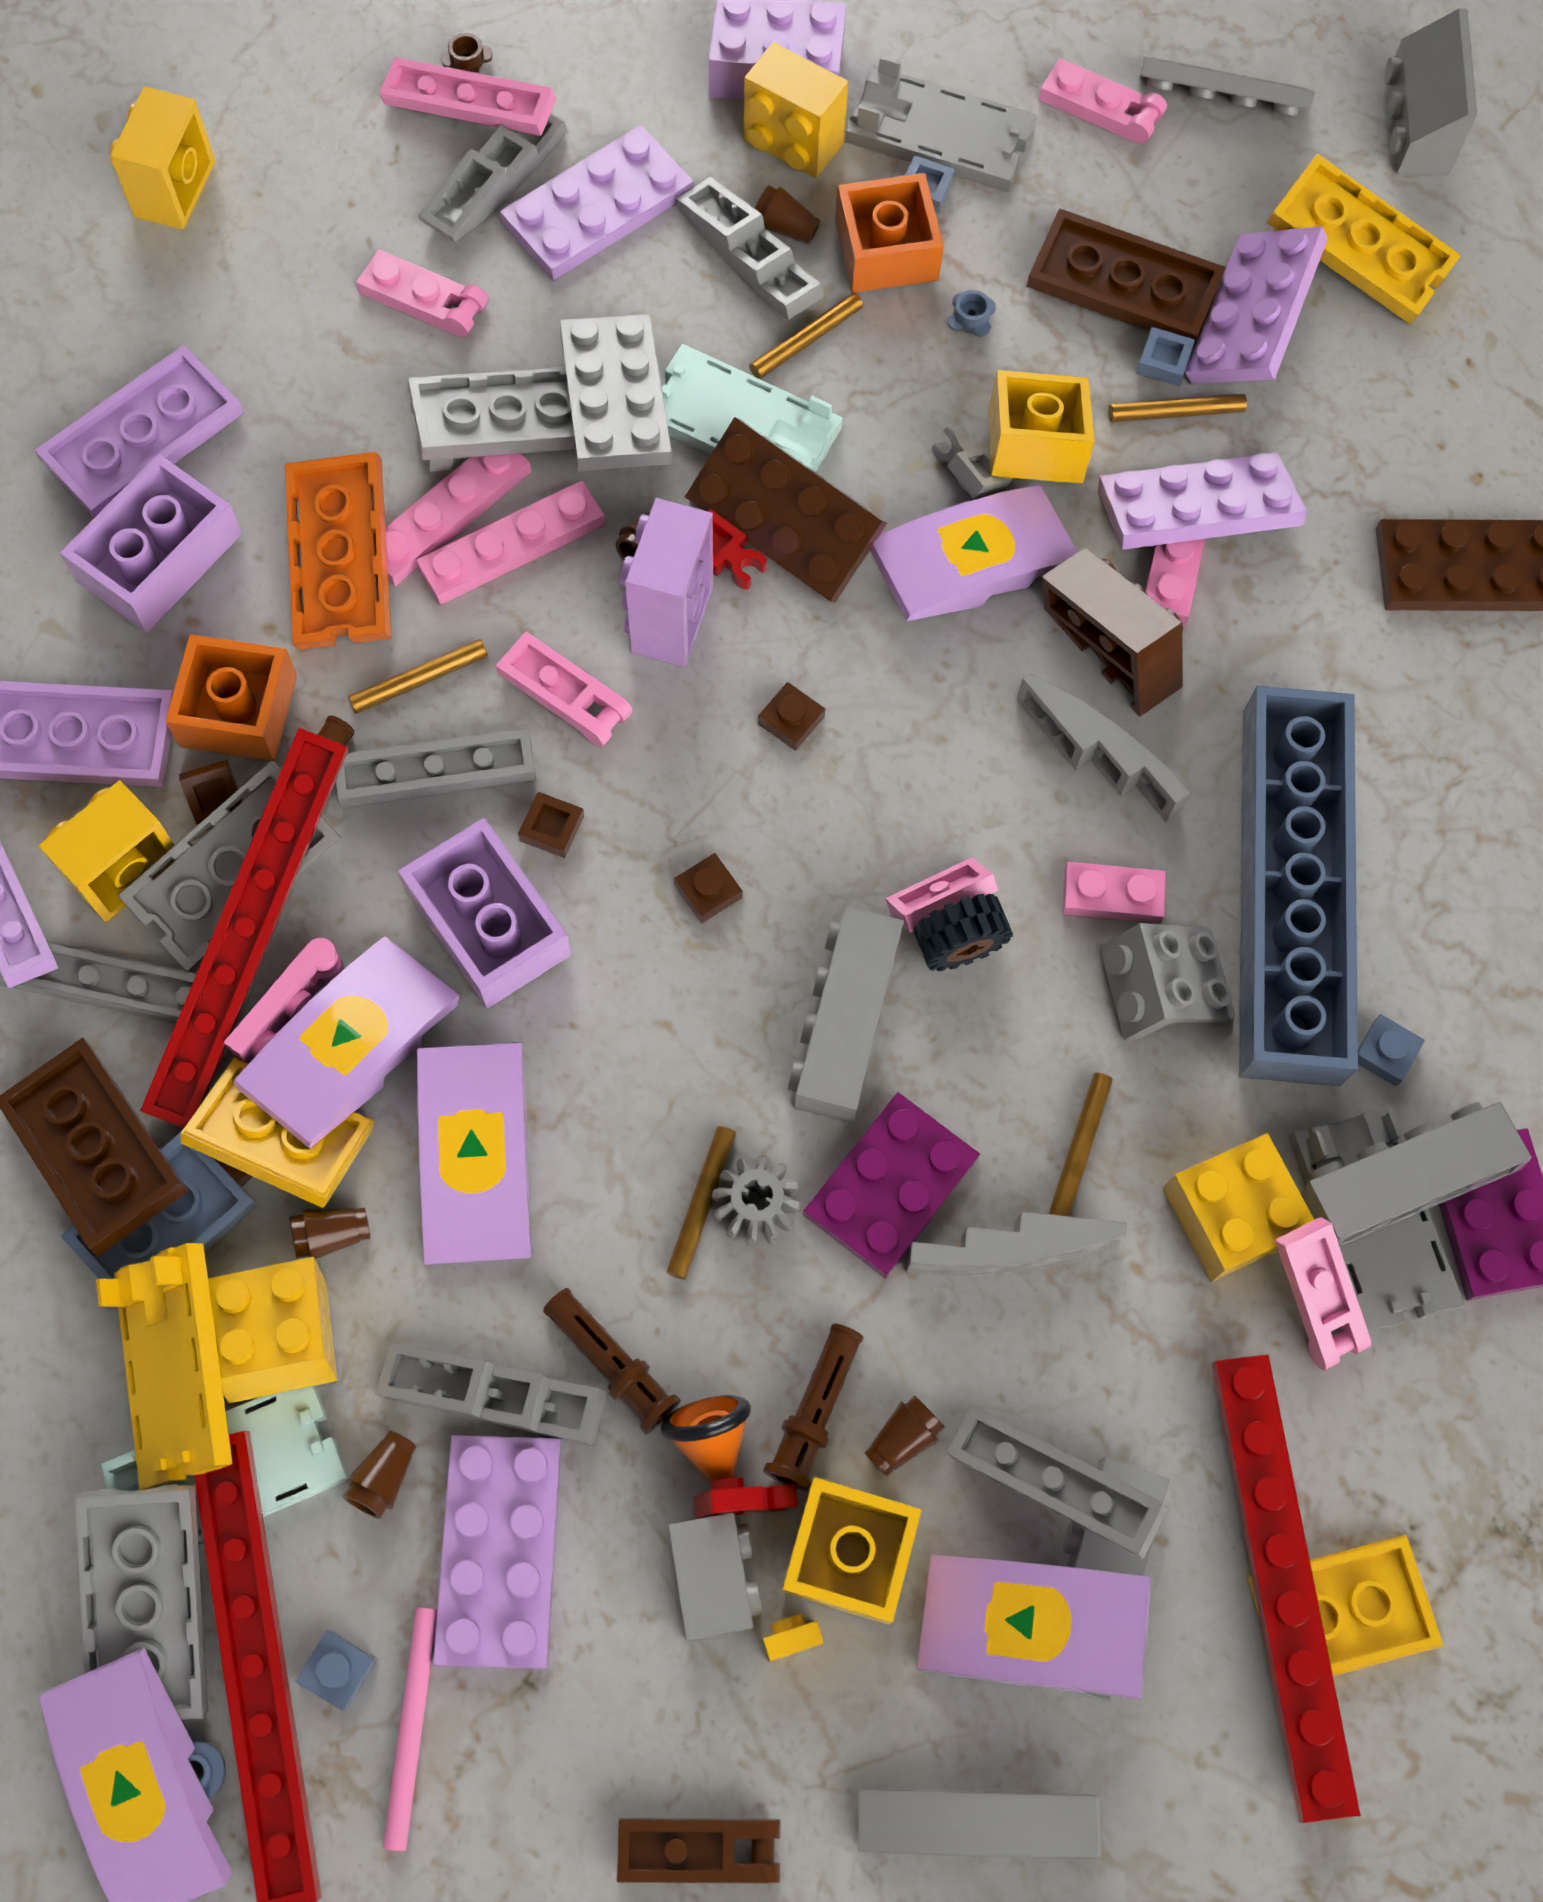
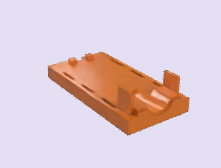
M377 452L286 463L285 484L293 645L299 650L336 646V639H338V636L348 635V638L354 643L391 639L381 457ZM297 501H299V522H300V524L298 523ZM299 546H301V565H302V569L300 568ZM302 590H303V608H304V614L302 613V597H301V591H302Z

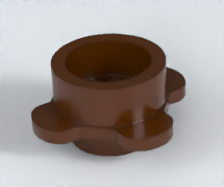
M460 33L449 41V52L441 56L443 67L479 73L483 64L490 62L493 55L492 50L488 46H482L479 37L471 33Z

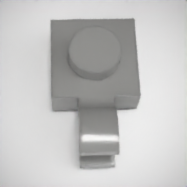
M953 425L946 427L944 432L951 440V448L947 442L934 444L932 451L938 460L949 462L947 467L958 479L960 487L970 494L974 500L1004 492L1012 479L991 476L990 452L987 448H976L962 426Z

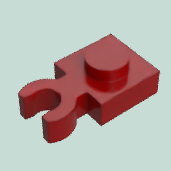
M709 509L708 512L713 513V575L717 577L724 568H727L731 571L734 583L738 587L748 590L751 587V577L743 572L742 569L746 566H753L763 573L766 570L767 560L757 550H744L747 535Z
M740 1477L710 1481L711 1490L693 1496L695 1519L733 1512L735 1516L758 1512L786 1511L788 1508L798 1507L796 1484L744 1487L743 1478Z

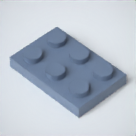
M180 1132L161 1150L189 1192L99 1257L89 1250L74 1225L61 1237L98 1279H115L114 1272H117L119 1268L128 1264L150 1261V1257L156 1256L160 1251L170 1247L175 1248L185 1243L204 1244V1252L206 1253L258 1205L214 1158L181 1144Z

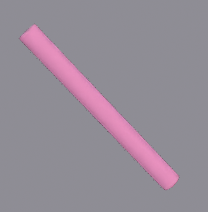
M416 1607L383 1843V1849L406 1851L438 1609Z

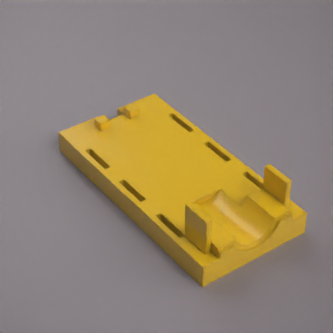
M1319 154L1314 157L1266 222L1274 228L1272 231L1323 226L1328 240L1320 261L1410 325L1435 293V290L1429 287V285L1437 289L1461 256Z
M185 1243L175 1248L170 1247L160 1251L156 1256L150 1257V1261L128 1264L119 1268L117 1272H114L115 1279H96L98 1306L118 1307L139 1490L171 1485L186 1480V1475L204 1474L232 1465L204 1244Z

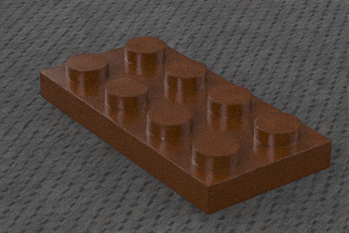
M1059 208L1029 274L1026 287L1148 331L1151 330V327L1194 339V347L1226 267Z
M737 417L733 418L685 495L688 500L707 512L709 509L713 510L747 535L746 541L828 601L835 603L870 551L873 542L887 525L886 521Z
M1381 519L1375 528L1385 610L1543 611V520Z
M84 1038L75 1042L0 1095L1 1111L85 1244L96 1256L102 1255L189 1192L92 1046Z

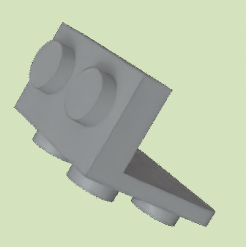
M1139 923L1100 946L1124 1040H1139L1173 1022L1225 1023L1234 1018L1235 1012L1231 1001V993L1222 969L1218 947L1212 932L1207 927Z

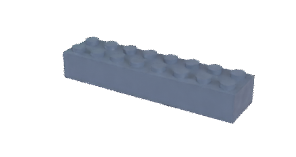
M1256 686L1243 710L1239 1078L1341 1086L1358 1070L1354 694Z

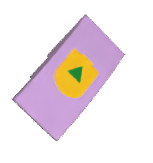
M1038 484L961 503L910 521L880 534L873 542L870 552L906 621L982 607L991 595L1029 588L1036 577L1043 576L1076 554L1077 550L1044 490Z
M384 936L318 992L235 1078L234 1086L310 1149L383 1089L385 1076L421 1047L423 1034L457 1007L459 994Z
M522 1042L418 1048V1138L424 1265L531 1258L530 1187L527 1154L528 1129Z
M931 1555L917 1670L1027 1687L1031 1685L1142 1700L1151 1577L1035 1563Z
M145 1648L43 1692L39 1700L53 1757L73 1819L108 1902H189L226 1886L233 1872L207 1824V1820L214 1809L188 1760L195 1750V1746Z

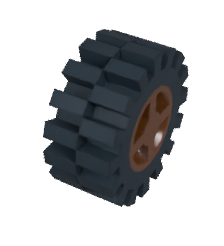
M990 893L986 896L984 894H977L973 899H970L969 896L961 898L960 902L954 905L952 902L944 905L945 909L932 911L929 913L930 917L922 918L918 922L919 925L914 927V934L928 968L932 971L935 969L937 971H944L948 967L952 970L958 968L963 963L965 965L974 963V959L979 957L983 959L989 956L990 951H998L1002 948V944H1007L1011 940L1010 937H1013V932L998 897Z

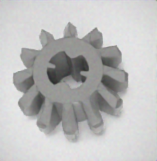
M759 1156L756 1169L750 1170L745 1158H740L737 1160L739 1176L727 1170L721 1172L720 1180L727 1188L714 1189L712 1199L718 1204L724 1205L715 1211L716 1221L726 1222L733 1220L727 1229L728 1237L734 1239L745 1229L747 1230V1245L755 1246L757 1232L763 1231L769 1244L777 1242V1231L774 1225L788 1232L793 1229L794 1221L787 1213L794 1214L800 1212L802 1202L796 1198L789 1197L799 1189V1183L796 1179L780 1182L784 1178L787 1168L783 1163L776 1165L770 1173L766 1171V1156ZM756 1191L759 1198L769 1197L766 1198L765 1209L758 1210L754 1203L745 1205L748 1203V1194L750 1192Z

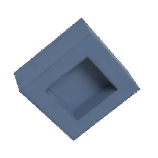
M914 155L906 175L926 174L935 213L939 214L954 181L955 169Z
M1151 327L1136 373L1180 386L1195 340Z
M1380 1014L1374 1020L1358 1048V1064L1389 1083L1398 1086L1405 1078L1425 1040Z
M326 1630L295 1682L341 1711H347L377 1659L334 1632Z

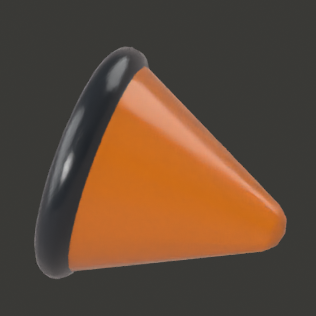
M721 1395L700 1399L670 1413L661 1424V1432L663 1436L671 1440L709 1482L718 1479L734 1478L746 1420L750 1415L751 1406L749 1401L743 1397L734 1395Z

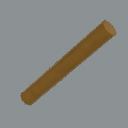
M855 292L851 293L749 364L753 376L758 379L763 378L862 309L863 302L860 296Z
M1245 394L1116 403L1109 405V419L1112 423L1245 412L1247 409V398Z
M479 639L352 694L348 698L355 713L358 714L486 658L488 653L482 640Z
M1093 1073L1048 1214L1070 1216L1113 1082V1078L1106 1074Z
M717 1126L666 1270V1273L670 1276L683 1280L687 1277L713 1202V1190L718 1188L720 1174L725 1168L736 1136V1132L730 1128Z

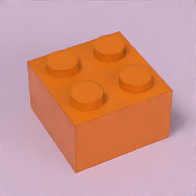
M925 173L837 185L835 224L852 293L939 281L944 245Z
M189 634L165 721L179 747L275 762L297 678L287 649Z

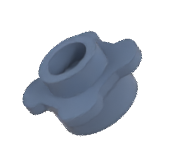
M967 290L956 294L952 300V304L955 307L954 312L947 320L948 327L955 332L963 330L974 333L978 337L988 335L991 330L989 318L996 310L995 302L978 290Z

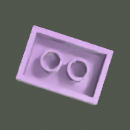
M717 0L709 53V97L744 100V77L773 42L840 76L847 3L817 0Z
M158 453L60 552V555L78 584L141 630L148 633L242 535V531L230 503Z
M655 498L649 516L642 514L639 519L635 534V543L639 545L635 556H627L625 558L620 574V585L626 587L622 600V609L628 610L624 632L630 634L632 653L686 667L713 589V513Z
M485 818L480 819L398 870L407 895L486 1009L571 956L567 933Z

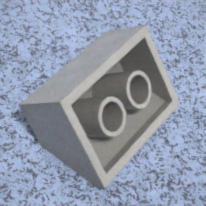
M1462 8L1402 38L1395 57H1390L1387 61L1384 79L1385 84L1390 85L1391 88L1387 106L1388 119H1393L1394 127L1390 138V153L1396 154L1397 173L1449 175L1477 117L1468 9Z

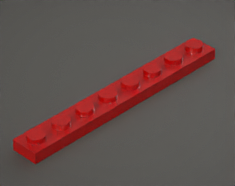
M300 727L298 728L140 1112L185 1128L206 1098L227 1047L224 1041L234 1030L349 750L347 746Z
M1269 1354L1216 1360L1212 1363V1369L1298 1821L1300 1823H1310L1361 1816Z
M240 1431L229 1434L232 1465L204 1474L194 1475L256 1899L257 1902H316L322 1895L250 1431Z

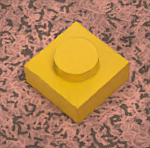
M802 1614L770 1624L773 1635L762 1639L769 1662L824 1643L817 1620L805 1624Z

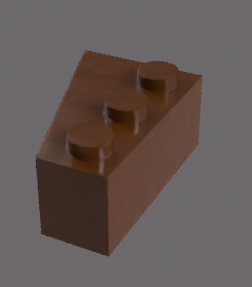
M1086 547L1042 576L1044 609L1082 652L1089 647L1107 666L1102 670L1101 674L1110 684L1116 680L1123 684L1134 697L1130 707L1139 717L1183 687V625L1174 611L1169 608L1164 609L1148 596L1142 586L1137 583L1132 584L1116 571L1110 561L1104 558L1100 559Z

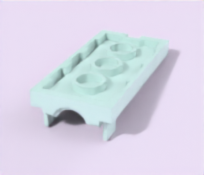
M685 344L680 346L665 370V381L668 383L662 386L669 436L709 455L715 449L733 418L737 417L816 472L842 429L843 417L832 413L831 404L814 396H811L808 402Z
M316 1385L258 1397L225 1411L228 1434L250 1431L263 1517L344 1483L349 1477L336 1440L333 1437L324 1440L318 1426L319 1422L328 1418ZM135 1450L101 1464L107 1489L115 1488L122 1491L139 1490ZM186 1475V1480L174 1484L193 1485L195 1484L194 1475ZM195 1485L196 1512H197V1529H198V1531H200V1530L202 1531L201 1519H200V1512H199V1506H198V1499H197V1492H196V1485ZM305 1485H307L308 1487L307 1489L300 1491L296 1494H293L289 1497H286L282 1500H279V1498H277ZM203 1533L198 1535V1545L204 1543Z

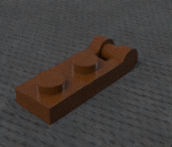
M619 1818L617 1882L779 1883L780 1863L774 1862L775 1839L780 1838V1819ZM734 1839H752L751 1862H734Z

